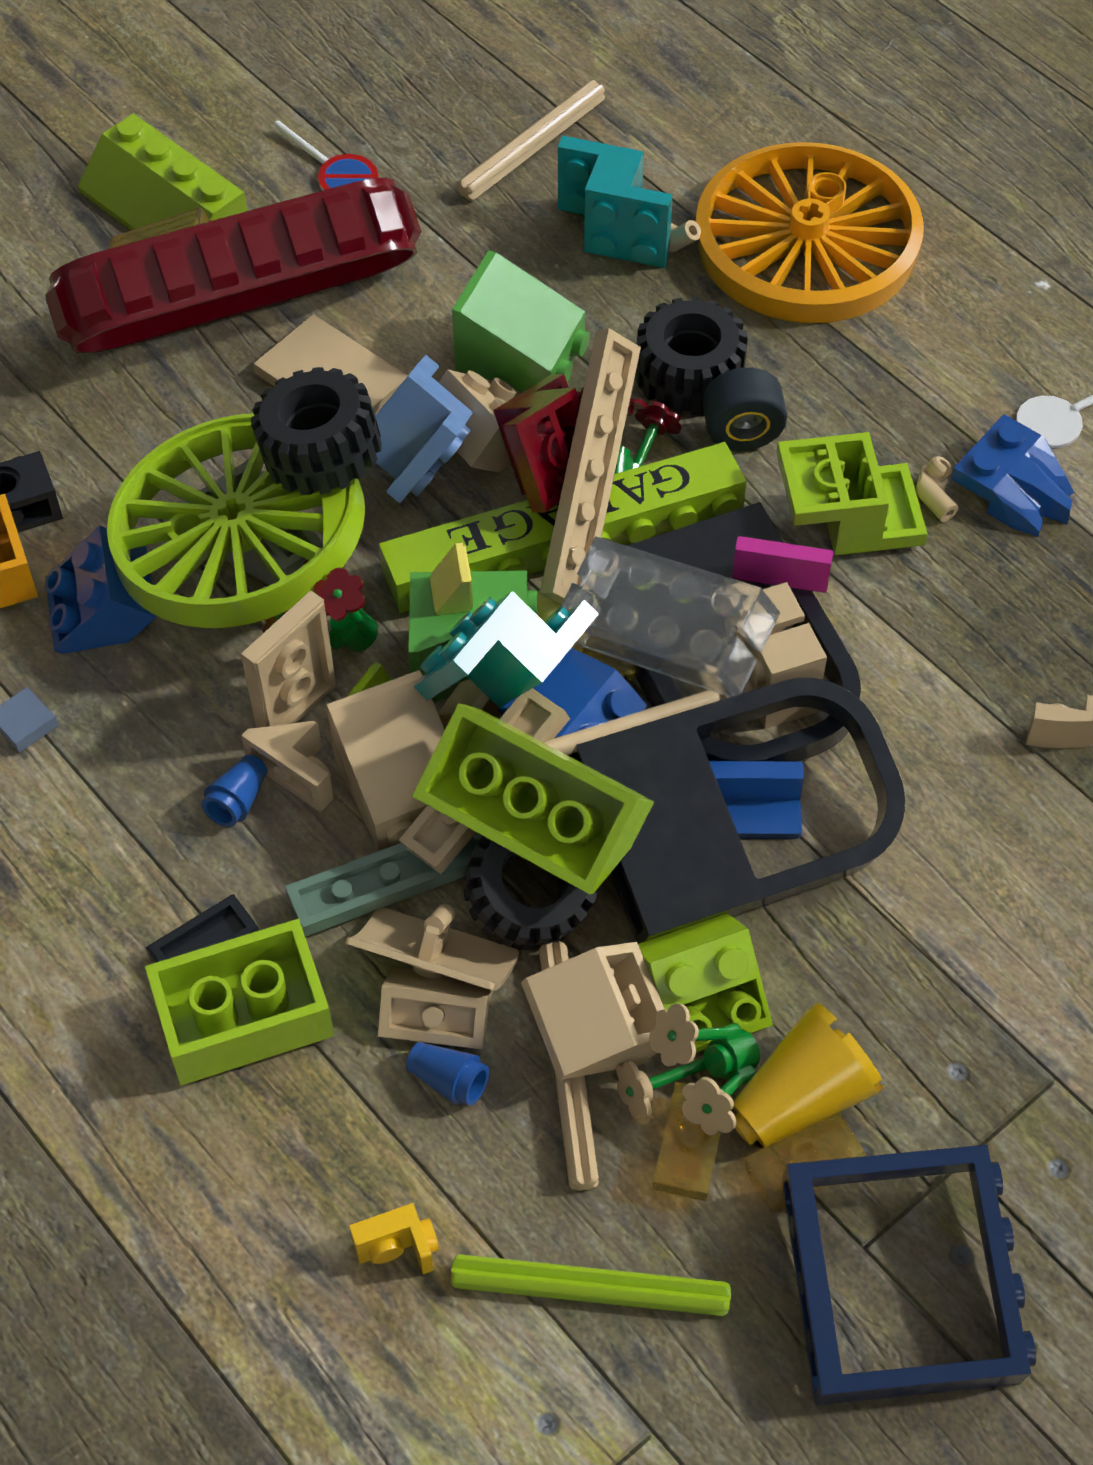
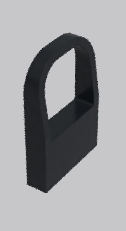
M760 502L597 555L590 590L652 707L682 698L663 663L664 660L728 639L726 622L731 619L733 598L776 586L732 579L738 536L784 543ZM790 588L805 615L804 621L793 624V627L807 623L810 624L827 656L825 676L830 682L849 690L860 699L861 683L857 667L813 591ZM829 715L815 725L755 745L730 744L710 735L700 738L709 761L799 762L831 749L848 734V730L837 719Z
M793 678L577 744L570 755L571 758L654 801L631 849L611 872L612 879L638 944L726 913L733 917L859 872L871 864L892 844L904 818L905 792L903 783L875 717L868 707L849 690L823 679ZM807 707L823 711L837 719L848 730L857 747L877 798L878 811L874 829L867 841L859 846L760 879L756 878L700 738L787 708Z

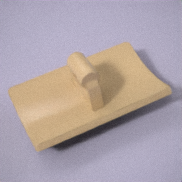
M448 904L438 906L426 920L383 907L374 911L362 930L352 937H347L345 942L347 945L413 966L414 972L420 976L436 979L445 975L492 991L498 990L505 983L519 958V951L515 948L451 929V923L455 919V911Z

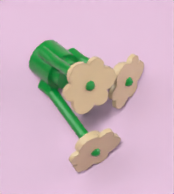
M673 1004L668 1010H659L655 1015L656 1027L651 1030L649 1035L650 1046L654 1052L661 1053V1060L665 1066H675L677 1063L685 1065L650 1078L643 1071H639L636 1064L631 1060L616 1067L619 1078L617 1089L624 1104L628 1105L629 1111L635 1119L639 1117L647 1119L652 1115L650 1101L653 1100V1089L707 1069L714 1077L730 1080L721 1088L709 1077H702L695 1084L688 1083L682 1090L683 1096L686 1099L682 1105L683 1114L691 1123L700 1124L701 1129L708 1135H714L718 1131L723 1133L731 1132L736 1127V1118L731 1112L734 1106L731 1095L740 1086L752 1079L756 1074L754 1069L760 1062V1050L755 1038L746 1030L741 1029L738 1023H732L721 1028H698L696 1023L690 1022L689 1010L683 1004ZM712 1040L705 1049L703 1058L693 1061L696 1055L695 1041Z

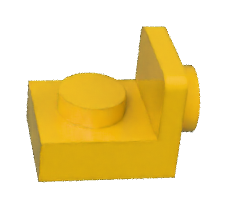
M414 1203L349 1225L353 1247L359 1264L372 1261L374 1264L386 1263L401 1256L404 1248L413 1246L422 1274L434 1271L431 1253L440 1250L438 1240L430 1218L420 1221Z

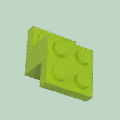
M869 432L778 442L776 455L793 524L798 526L826 522L834 555L925 546L928 533L908 463L878 466Z

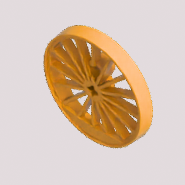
M811 142L772 145L751 151L731 161L708 182L701 194L696 212V223L701 228L700 238L697 240L698 252L701 262L713 282L733 300L755 312L772 318L799 323L842 321L868 313L889 301L903 288L912 274L924 232L921 209L914 194L892 170L873 158L854 150ZM806 169V199L798 201L782 170ZM814 169L824 170V171H830V172L818 173V174H816V175L813 176V170H814ZM763 174H770L785 204L752 178ZM848 178H853L867 185L845 200L846 181ZM734 188H739L762 207L728 196L727 194ZM878 195L883 196L890 203V205L852 213ZM718 209L749 221L711 219V216ZM901 219L905 229L874 228L868 226ZM714 236L745 237L748 239L718 245ZM868 244L906 247L899 256ZM764 252L742 267H739L731 260ZM801 253H804L803 290L782 287L783 282ZM811 253L832 290H810ZM787 255L770 283L755 277V275ZM854 258L877 265L886 270L876 276ZM831 261L857 280L859 284L845 287Z

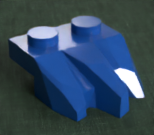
M1003 414L954 467L951 480L989 501L987 514L1013 529L1038 537L1042 528L1043 520L1041 517L1043 516L1068 524L1073 501L1069 496L1074 491L1046 439L1039 433Z

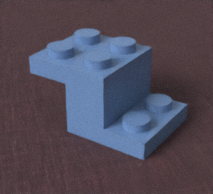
M427 355L421 359L375 415L382 443L381 452L376 453L378 458L376 463L395 478L386 492L399 503L404 500L409 492L418 497L443 463L440 460L446 463L471 431L465 424L473 412L431 377L439 365Z

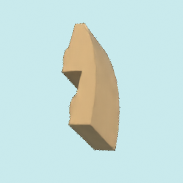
M1087 695L1082 710L1069 708L1062 704L1036 702L1027 731L1026 745L1044 748L1092 747L1093 696Z

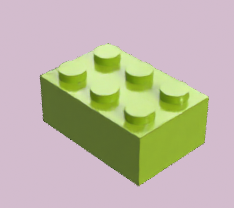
M299 918L145 966L180 1086L334 1037L329 1006Z

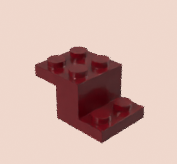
M564 373L546 377L493 410L521 493L527 496L532 513L547 512L559 504L580 408V400L576 388L568 387Z

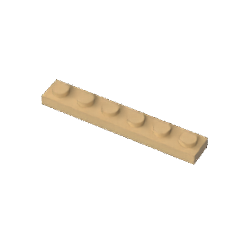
M610 328L599 330L595 333L540 590L541 595L570 609L583 600L588 603L641 347Z

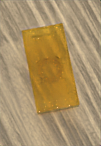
M838 1113L746 1157L744 1167L769 1209L773 1211L785 1205L782 1176L787 1164L864 1157L867 1155L841 1113Z

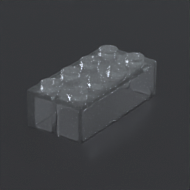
M600 537L594 538L577 572V575L582 580L581 585L572 583L561 604L568 611L585 600L598 613L597 617L575 642L576 645L728 697L742 694L757 663L756 658L737 636H734L736 629L754 650L762 652L780 615V611L760 587Z

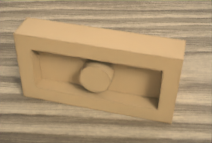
M393 967L382 985L378 1037L483 1049L486 1038L488 1006L493 991L445 975L436 979L426 978L415 973L413 969Z

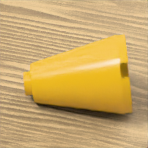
M814 1003L804 1012L733 1101V1109L736 1112V1115H734L736 1118L735 1129L749 1146L758 1141L766 1148L870 1099L884 1089V1086L879 1083L882 1081L879 1072L849 1032L845 1035L838 1028L831 1029L829 1025L836 1021L837 1018L822 1004Z

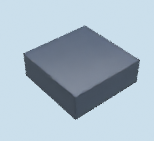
M28 687L0 705V733L18 753L59 726L56 716Z

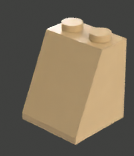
M420 670L326 704L335 761L378 851L401 843L399 841L400 837L427 806L425 803L412 797L445 731L432 698L427 701L413 687L422 677Z

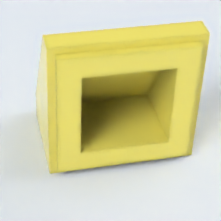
M463 542L454 544L430 576L434 610L437 615L469 612L473 608L472 580L466 546H463Z

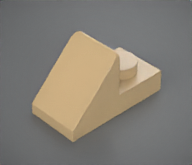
M308 721L250 728L241 735L245 755H253L262 760L268 769L267 776L319 812H322L334 800L330 771L323 762L314 757L322 746L317 722Z

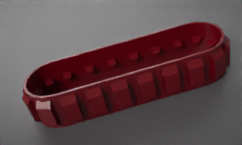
M386 177L371 178L80 257L62 265L51 273L49 277L51 285L45 294L46 303L59 339L69 343L75 353L102 352L386 272L409 261L417 254L415 245L421 234V228L410 195L397 188L394 179Z

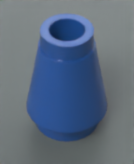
M245 755L210 784L204 791L205 798L202 801V808L205 814L212 821L224 827H232L237 822L244 821L268 773L264 762L256 756Z
M418 1042L413 1046L406 1061V1070L415 1074L416 1077L454 1105L465 1103L471 1106L475 1104L483 1094L489 1079V1068L481 1063L478 1055L430 1044L427 1045L423 1042Z

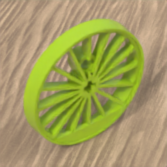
M253 413L222 417L193 426L169 438L149 452L130 471L113 499L108 515L107 537L120 581L129 595L144 609L162 619L185 626L199 628L235 627L279 615L290 610L308 592H314L316 582L326 580L331 570L338 567L343 568L352 555L359 541L365 517L364 496L358 479L350 481L351 486L342 490L340 487L331 489V493L323 495L320 494V491H314L311 495H301L298 492L299 489L290 492L283 489L282 483L276 484L271 479L267 470L259 477L264 461L251 426ZM253 449L237 488L233 452ZM223 455L227 494L221 491L201 462ZM192 468L213 497L174 478ZM162 489L189 503L151 500ZM323 506V514L297 512ZM139 517L169 520L135 529ZM281 529L323 532V547L318 548ZM262 538L309 561L294 573L285 575L263 546L261 540ZM168 541L136 560L130 561V549ZM253 549L277 582L248 593L243 553ZM229 551L233 552L237 595L210 599ZM180 559L156 585H151L143 579L144 576L173 560ZM208 559L194 596L184 597L173 594Z

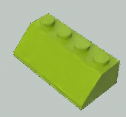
M134 113L102 133L78 184V190L82 195L142 239L247 211L244 191Z
M458 703L412 795L417 800L588 894H593L631 849L654 804V801L485 711Z

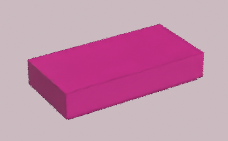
M738 536L732 579L771 585L787 582L790 588L827 593L833 551Z

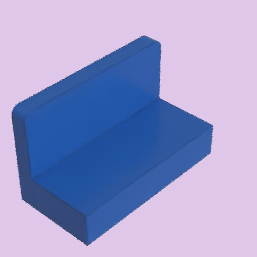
M709 761L740 839H799L801 837L800 799L804 782L803 762Z

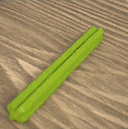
M458 1254L454 1257L451 1269L452 1286L459 1289L718 1316L727 1315L730 1309L731 1288L730 1284L724 1281Z

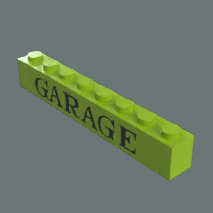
M726 442L614 474L598 555L743 508L747 481ZM528 500L379 543L382 573L399 614L409 611L410 572H433L455 543L463 542V546H466L470 571H527V575L545 570L559 504L547 512L532 513Z

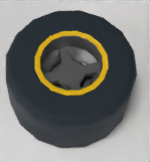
M753 367L733 369L722 373L712 380L703 392L702 405L707 432L714 443L726 442L729 450L746 451L766 446L778 438L786 427L787 410L782 387L777 377L766 370Z

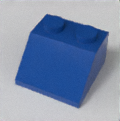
M573 648L569 649L545 680L533 688L564 709L570 718L555 738L643 711L647 706L616 669ZM517 698L497 710L503 715Z

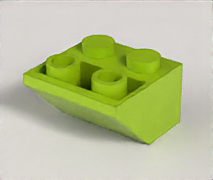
M728 913L638 944L665 1010H668L673 1004L685 1005L689 1010L690 1022L696 1023L698 1028H721L732 1023H738L741 1029L753 1033L773 1025L749 929ZM712 1040L695 1041L696 1053L705 1050Z

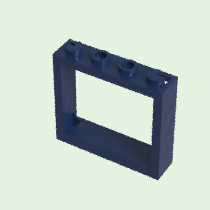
M988 1145L787 1164L782 1176V1186L815 1405L1019 1385L1031 1374L1030 1366H1035L1036 1364L1035 1343L1031 1332L1023 1331L1019 1308H1024L1025 1306L1024 1286L1020 1274L1012 1273L1008 1252L1014 1249L1013 1229L1010 1219L1008 1217H1001L998 1196L1003 1193L1002 1172L998 1162H991ZM969 1172L1003 1358L842 1374L813 1187Z

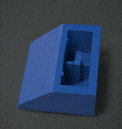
M99 525L86 539L80 541L75 549L56 567H53L45 577V590L47 592L50 613L49 626L52 630L55 652L65 654L127 643L157 617L140 606L122 585L109 548L107 528ZM146 546L130 549V561L132 562L147 554ZM151 575L144 576L143 579L152 585Z

